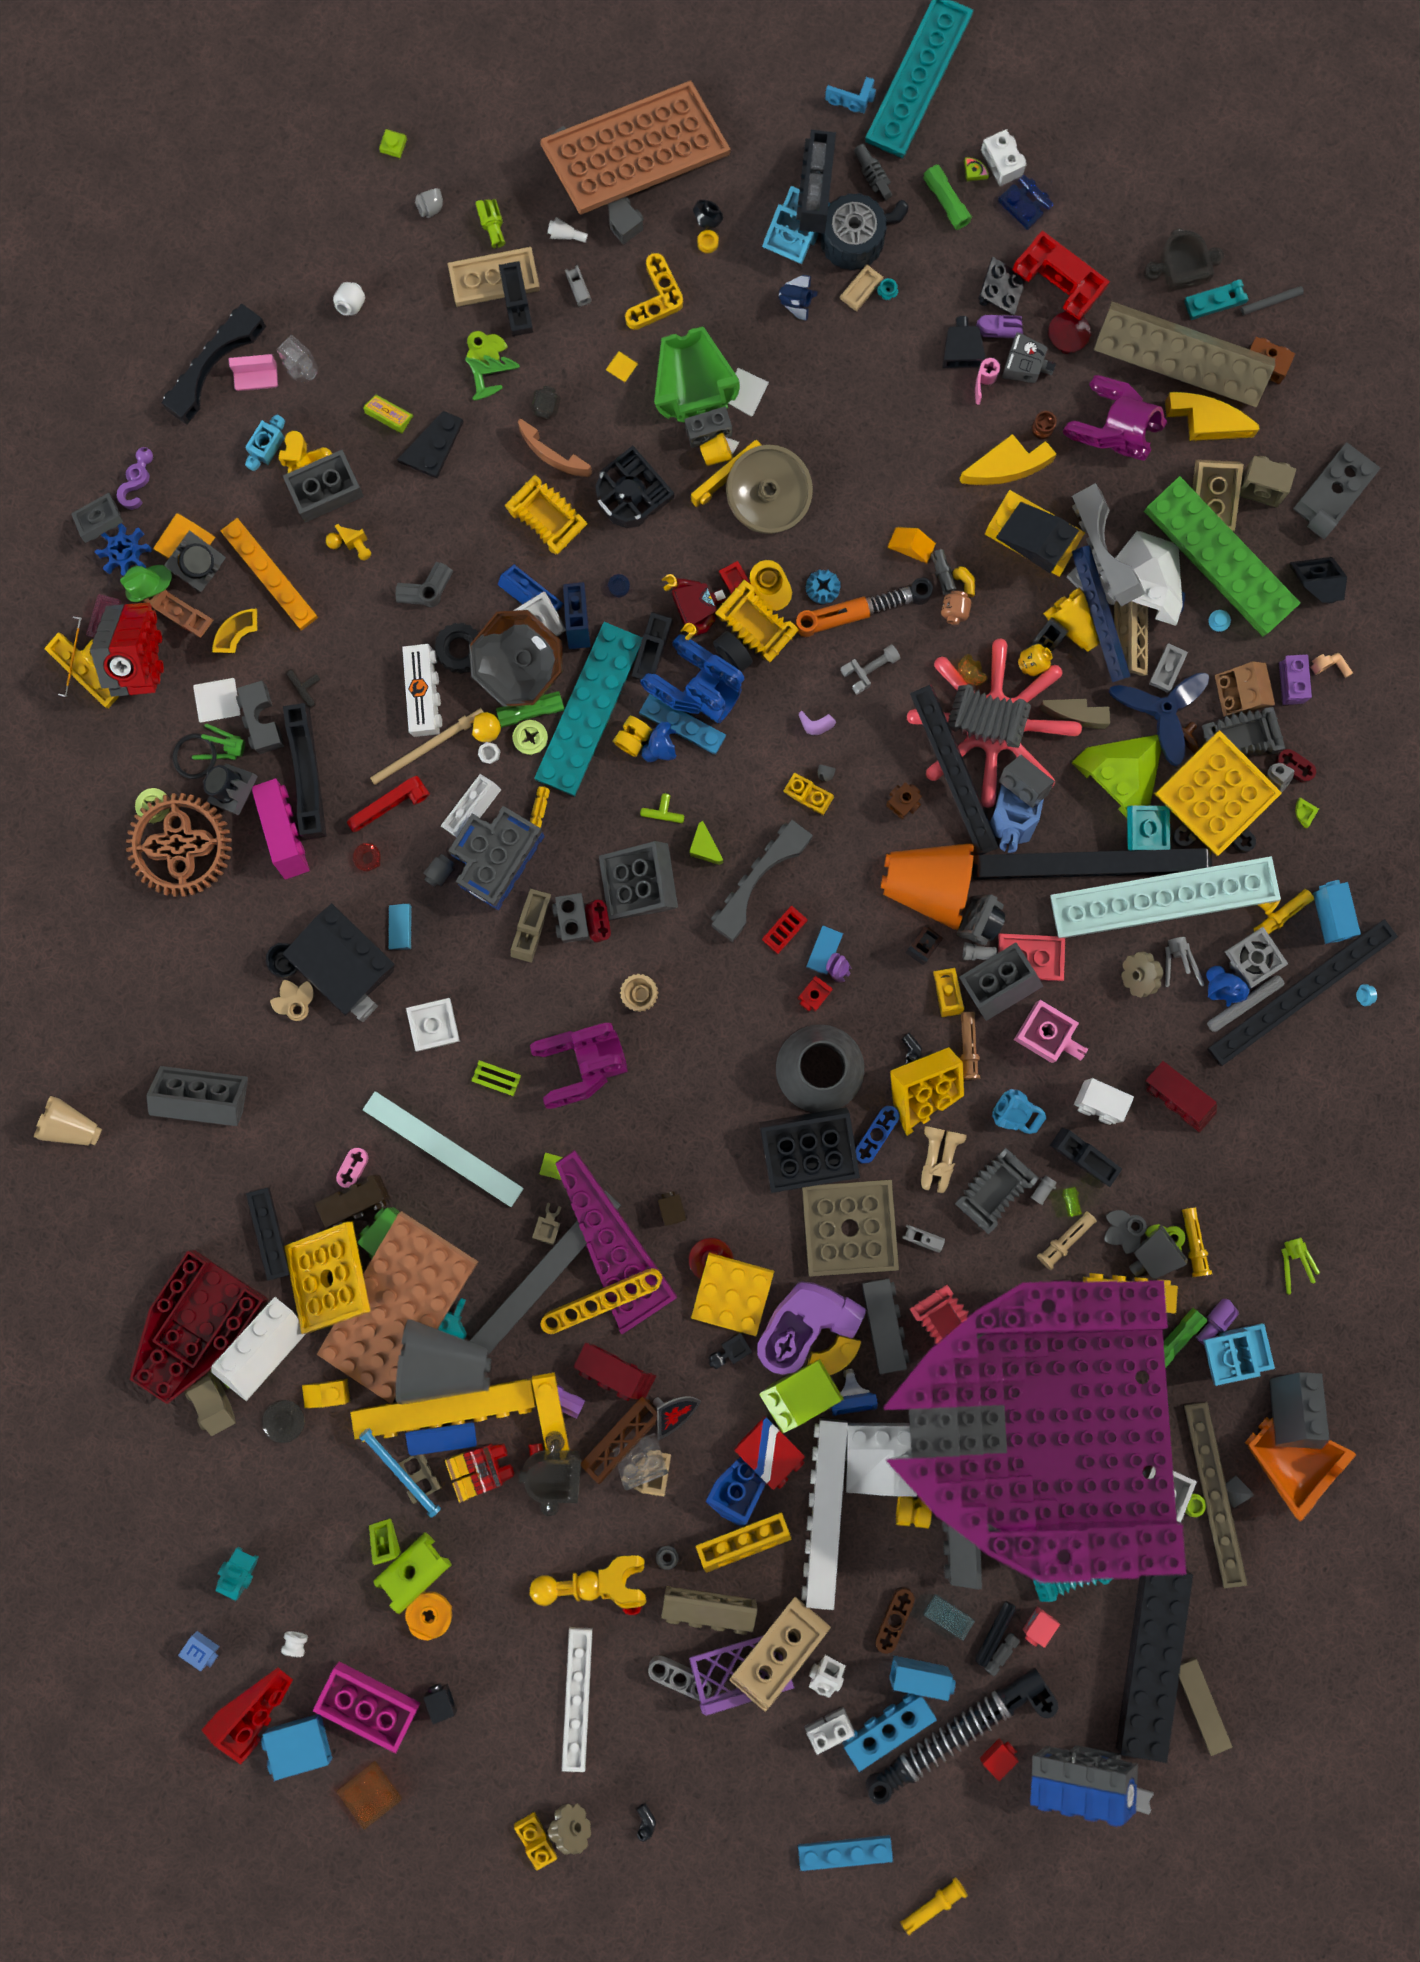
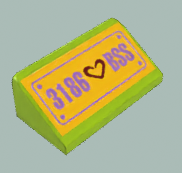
M375 395L363 408L365 414L401 434L413 417L409 412L378 395Z

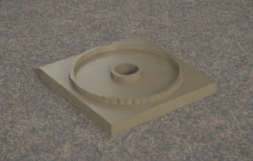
M892 1180L826 1184L802 1188L809 1277L899 1270ZM851 1219L857 1223L858 1231L855 1235L846 1236L843 1234L841 1226L844 1221Z

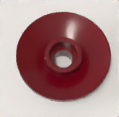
M705 1238L698 1241L692 1247L689 1254V1266L696 1277L702 1279L709 1253L734 1260L731 1248L724 1241L717 1238Z

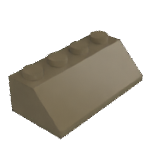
M666 1586L662 1619H666L667 1623L679 1624L682 1621L688 1622L689 1626L701 1628L702 1625H708L716 1631H725V1628L734 1629V1632L737 1634L753 1632L757 1614L756 1599Z

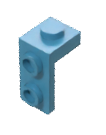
M866 77L860 95L828 85L825 100L835 106L842 105L848 107L853 112L865 113L868 102L872 103L875 97L876 89H873L874 79Z

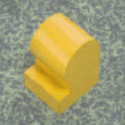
M291 431L285 436L286 451L280 450L279 453L281 464L288 467L291 465L297 466L296 463L307 450V444L302 434L298 431Z

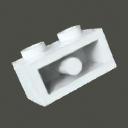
M1007 129L984 139L981 151L999 186L1023 176L1026 166L1025 158L1022 154H1019L1016 148V141L1013 136L1009 135Z

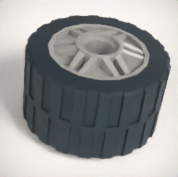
M859 193L840 196L830 203L825 233H821V248L826 258L832 264L842 269L855 270L863 269L866 265L870 266L877 260L883 249L887 228V220L879 203L871 199V197Z

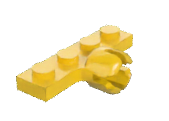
M57 633L44 649L69 672L74 645L62 633ZM92 639L82 651L76 648L71 675L105 708H110L119 696L111 697L109 688L101 689L90 652V647L93 644Z

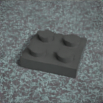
M110 493L71 513L80 537L85 543L98 538L104 532L116 528L123 522Z

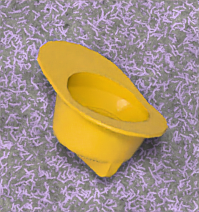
M763 560L754 565L750 571L749 579L751 585L755 588L756 595H760L759 600H763V605H768L767 609L777 611L786 607L791 600L792 589L781 566L772 560Z

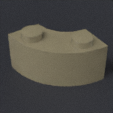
M211 1370L184 1391L187 1399L192 1401L199 1417L197 1421L202 1430L206 1429L211 1436L236 1423L229 1399L219 1379Z

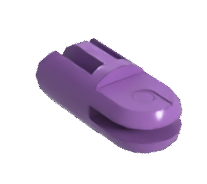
M984 315L978 319L976 324L983 337L1015 338L1017 332L1023 334L1022 316Z
M833 953L826 965L830 976L839 983L845 982L843 977H849V969H852L843 955L840 956L839 953Z

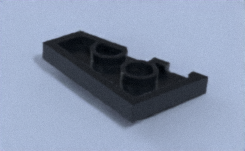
M442 411L397 459L398 462L438 478L462 427L463 419Z

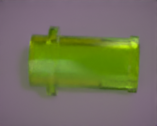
M1076 1187L1063 1189V1194L1061 1195L1065 1199L1068 1217L1082 1214L1078 1200V1194L1080 1193L1076 1190Z

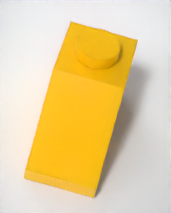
M348 1379L302 1385L305 1408L328 1407L350 1402Z

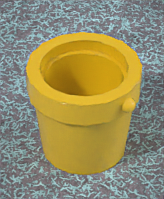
M723 432L700 445L707 466L733 459Z

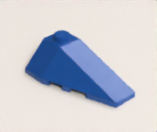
M739 1457L715 1481L705 1502L723 1518L742 1528L747 1524L766 1482Z

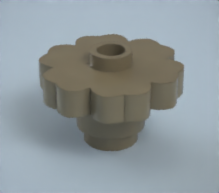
M1137 952L1135 955H1129L1123 962L1125 971L1121 977L1124 986L1130 988L1132 995L1140 998L1146 997L1150 994H1155L1161 987L1160 980L1163 977V969L1158 961H1154L1152 954Z
M579 1804L561 1805L555 1811L556 1820L551 1822L548 1829L549 1838L552 1842L556 1843L557 1849L565 1855L582 1853L588 1846L587 1838L591 1836V1823L588 1819H585L586 1812Z

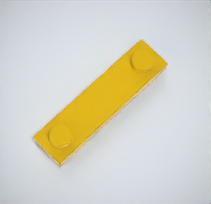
M754 440L691 493V502L696 507L700 504H706L712 498V494L727 482L729 472L737 459L746 451L761 446V444Z
M555 1372L532 1376L547 1459L549 1461L570 1457Z

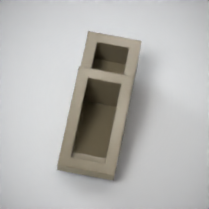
M1087 699L1043 700L1040 704L1041 711L1060 721H1077L1082 727L1106 729L1110 725L1109 707H1087Z
M534 889L529 890L511 947V957L532 963L547 915L551 894Z

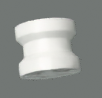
M294 1631L286 1632L284 1636L286 1642L282 1646L281 1652L293 1657L304 1656L305 1650L303 1646L307 1642L308 1636Z

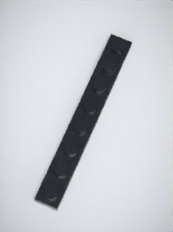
M932 684L910 693L977 854L983 855L998 849L1000 845Z

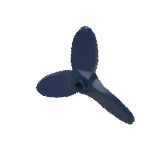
M1197 673L1178 684L1168 697L1164 698L1122 685L1110 687L1109 694L1127 707L1154 716L1157 720V732L1161 749L1167 761L1173 766H1178L1185 756V740L1176 712L1186 708L1199 697L1208 685L1209 675L1207 673Z

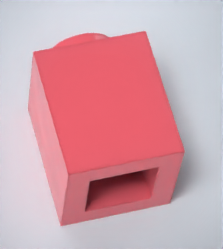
M1037 1606L1022 1630L1027 1635L1025 1637L1027 1641L1036 1647L1040 1644L1045 1648L1060 1624Z

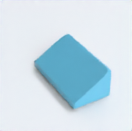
M410 904L389 905V950L411 949Z

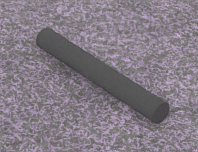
M1302 286L1243 306L1240 310L1244 316L1303 295L1304 291Z

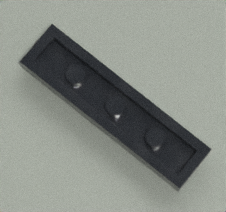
M270 1187L246 1193L267 1281L290 1275Z

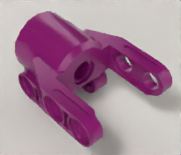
M1095 375L1089 384L1090 388L1097 392L1099 396L1116 400L1108 412L1106 424L1101 429L1077 421L1068 422L1063 429L1064 435L1080 443L1101 449L1111 447L1112 450L1121 455L1138 460H1146L1151 452V443L1145 441V431L1160 432L1167 423L1162 407L1143 402V398L1128 383Z
M611 1023L598 1024L576 1032L568 1031L535 1041L530 1045L532 1055L541 1057L574 1049L583 1082L552 1090L544 1096L543 1101L547 1109L588 1099L608 1082L607 1078L628 1072L618 1034L613 1029Z

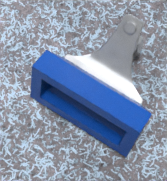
M853 1369L844 1370L846 1383L840 1392L843 1400L831 1407L832 1416L877 1409L876 1394L870 1393L869 1390H865L858 1385Z

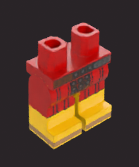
M490 1443L448 1457L445 1460L451 1480L456 1479L453 1482V1486L459 1503L483 1492L500 1487L505 1481L515 1475L511 1464L503 1467L499 1466L497 1459L508 1455L504 1443L496 1445ZM475 1471V1473H473V1474H470V1475H467V1476H465V1477L459 1478V1477H461V1476H463V1475H466V1474H469V1473Z

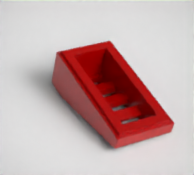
M790 906L763 937L762 941L779 954L807 923L808 919L793 906ZM790 914L800 922L798 925L788 918ZM784 921L794 929L792 932L782 925ZM778 928L787 935L786 939L776 931ZM772 935L782 942L780 946L770 938Z

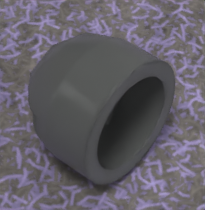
M819 765L817 775L822 781H830L835 775L836 768Z

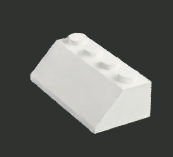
M274 1297L212 1365L211 1372L247 1401L306 1335L301 1334L299 1319L292 1310Z

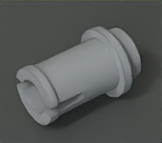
M1046 1175L1044 1178H1040V1184L1030 1196L1041 1205L1044 1204L1052 1189H1056L1055 1185L1057 1182Z

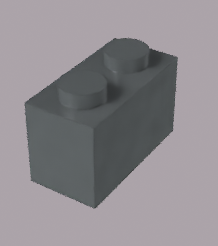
M1022 755L1004 768L999 780L1002 785L1031 808L1048 796L1055 782Z

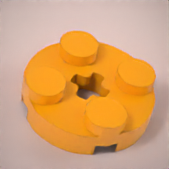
M423 1592L406 1609L405 1618L410 1632L421 1640H432L443 1635L451 1624V1604L443 1595L437 1592ZM431 1610L435 1619H430L428 1622L425 1620L426 1616L423 1615V1612Z

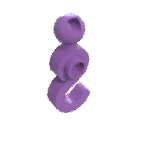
M141 447L136 451L137 464L131 465L126 470V479L129 482L123 483L117 490L118 501L127 509L133 510L142 505V501L139 498L126 500V494L145 486L149 481V473L145 467L146 464L151 463L153 460V453L146 447Z

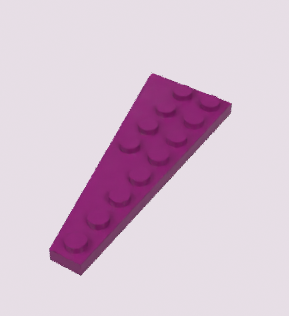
M573 1150L558 1160L556 1167L564 1188H566L571 1206L579 1222V1227L585 1238L587 1248L603 1288L650 1268L659 1271L578 1153ZM650 1274L645 1277L649 1285L657 1284L656 1276ZM662 1275V1282L657 1290L611 1309L620 1333L624 1334L675 1300L677 1295ZM633 1283L625 1285L628 1293L634 1294L637 1292V1287ZM607 1292L605 1294L609 1302L617 1301L615 1293Z

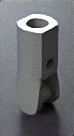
M578 265L570 271L566 269L565 274L578 305L581 307L589 304L592 299ZM579 277V280L572 281V279Z
M906 1225L908 1229L906 1235L902 1236L903 1239L935 1252H941L945 1238ZM916 1231L922 1233L919 1241L913 1240Z

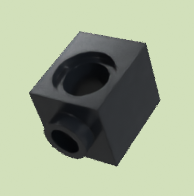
M438 1683L428 1688V1692H426L423 1699L432 1724L454 1717L457 1708L449 1685L441 1686V1683Z

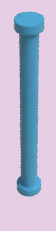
M370 1428L363 1431L359 1436L361 1441L365 1440L428 1511V1516L430 1518L434 1517L441 1509L439 1505H434L371 1434L372 1430Z

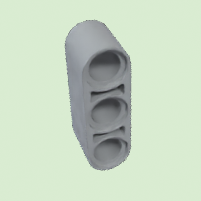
M661 1655L651 1659L648 1672L652 1680L700 1701L698 1691L695 1689L696 1683L691 1668ZM655 1664H662L665 1667V1671L656 1673L653 1670V1666ZM677 1673H683L686 1676V1680L680 1683L675 1681L674 1676ZM707 1680L706 1685L708 1688L704 1691L705 1698L711 1695L712 1684Z

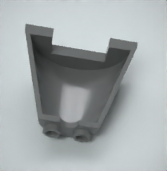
M407 1319L401 1341L403 1346L401 1355L398 1358L396 1375V1401L399 1402L398 1404L404 1405L489 1391L490 1378L486 1377V1372H490L491 1358H488L487 1348L417 1321Z

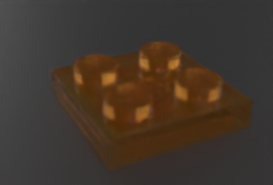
M373 1761L337 1790L340 1798L364 1830L402 1800V1797L376 1761Z

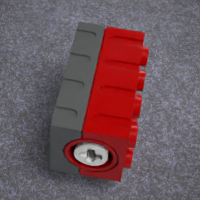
M150 602L111 605L105 608L101 623H99L97 633L93 639V644L90 647V652L101 689L109 688L111 697L155 693L157 685L160 684V675L164 672V665L162 660L158 658V645L162 643V634L160 630H157V615L155 610H152Z

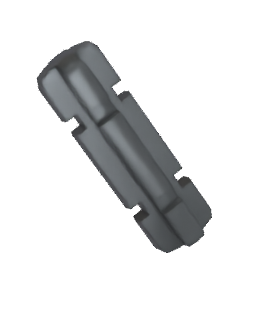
M1012 1633L1007 1635L1004 1639L1006 1642L1001 1643L991 1657L993 1660L989 1661L985 1667V1670L992 1676L998 1674L1000 1665L1003 1667L1013 1653V1647L1016 1649L1020 1643L1019 1638Z

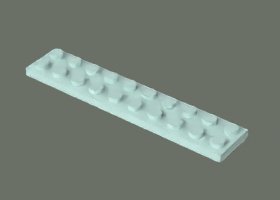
M1272 856L1050 895L1058 939L1281 900Z

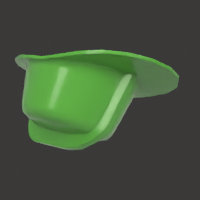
M155 565L149 568L134 566L126 572L120 581L125 587L127 599L131 602H139L163 592L171 583L172 573L163 565Z

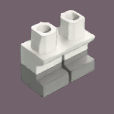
M844 1707L826 1715L827 1723H825L822 1717L804 1726L816 1754L854 1736V1728Z

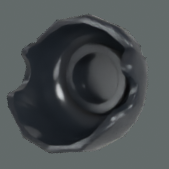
M277 943L266 954L267 968L278 978H289L296 974L298 970L283 956L284 951L291 944Z

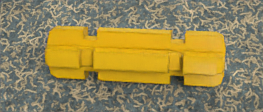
M538 787L536 794L538 797L535 798L531 814L533 817L530 818V822L541 828V818L544 817L547 805L546 798L549 797L550 790L546 787Z

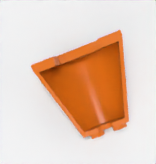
M967 843L895 851L886 854L884 867H888L887 876H882L880 888L884 889L883 895L952 929L958 930L962 920V915L960 914L965 908L974 856L971 855V852L974 850L973 844Z
M1266 1417L1258 1426L1261 1429L1258 1435L1252 1433L1245 1444L1248 1445L1249 1450L1295 1518L1301 1522L1356 1454L1331 1440L1322 1449L1276 1446L1273 1417L1271 1420Z

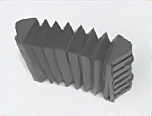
M972 685L958 686L948 720L950 729L955 732L961 729L962 734L968 732L969 738L974 735L976 740L982 737L984 743L991 739L992 744L999 740L1000 746L1005 741L1007 746L1019 748L1025 725L1029 718L1031 705L1020 698L1012 703L1011 698L1007 702L1005 698L1000 701L999 697L993 700L991 695L987 698L985 693L980 695L979 690L974 693Z
M1274 707L1264 708L1261 712L1257 709L1253 713L1249 710L1245 714L1241 711L1237 715L1233 713L1230 717L1225 716L1222 720L1218 719L1215 723L1211 722L1202 725L1206 742L1220 730L1248 757L1252 754L1254 756L1258 754L1261 756L1265 752L1268 755H1272L1286 749Z
M1004 1148L996 1155V1161L990 1160L991 1166L984 1165L985 1171H978L979 1177H973L974 1183H968L970 1190H963L965 1196H960L955 1202V1205L975 1221L978 1227L985 1230L987 1234H990L997 1227V1218H1002L1000 1212H1005L1004 1207H1009L1008 1201H1014V1197H1020L1019 1193L1024 1194L1023 1188H1031L1039 1179L1030 1168L1026 1167L1007 1148Z

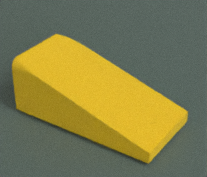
M955 968L933 971L941 1017L959 1015L964 1012ZM943 975H949V976H950V977L941 978Z

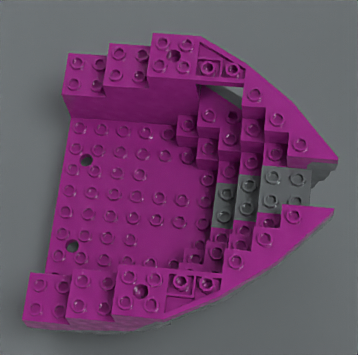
M1164 1280L1021 1283L975 1311L925 1355L884 1406V1410L909 1409L911 1456L888 1458L886 1462L937 1517L991 1557L1040 1583L1091 1582V1579L1139 1578V1575L1186 1574L1183 1525L1177 1521L1162 1331L1168 1328ZM1140 1370L1147 1372L1149 1376L1145 1384H1140L1136 1381V1373ZM1147 1465L1153 1466L1156 1471L1152 1479H1146L1142 1474L1143 1468Z

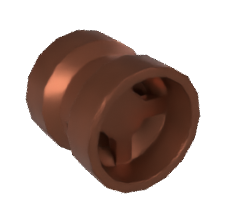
M1042 411L1036 416L1032 426V432L1036 438L1047 439L1052 435L1057 423V419L1052 412Z

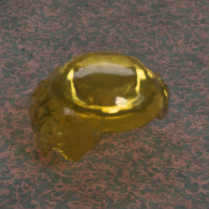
M965 655L958 663V671L961 677L970 685H980L987 680V676L982 672L981 662L979 660L974 661L972 655Z

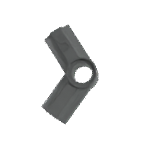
M436 562L424 584L397 583L396 602L420 604L427 607L437 606L441 600L440 596L453 574V570L441 562ZM431 591L435 593L432 598H425L426 593Z

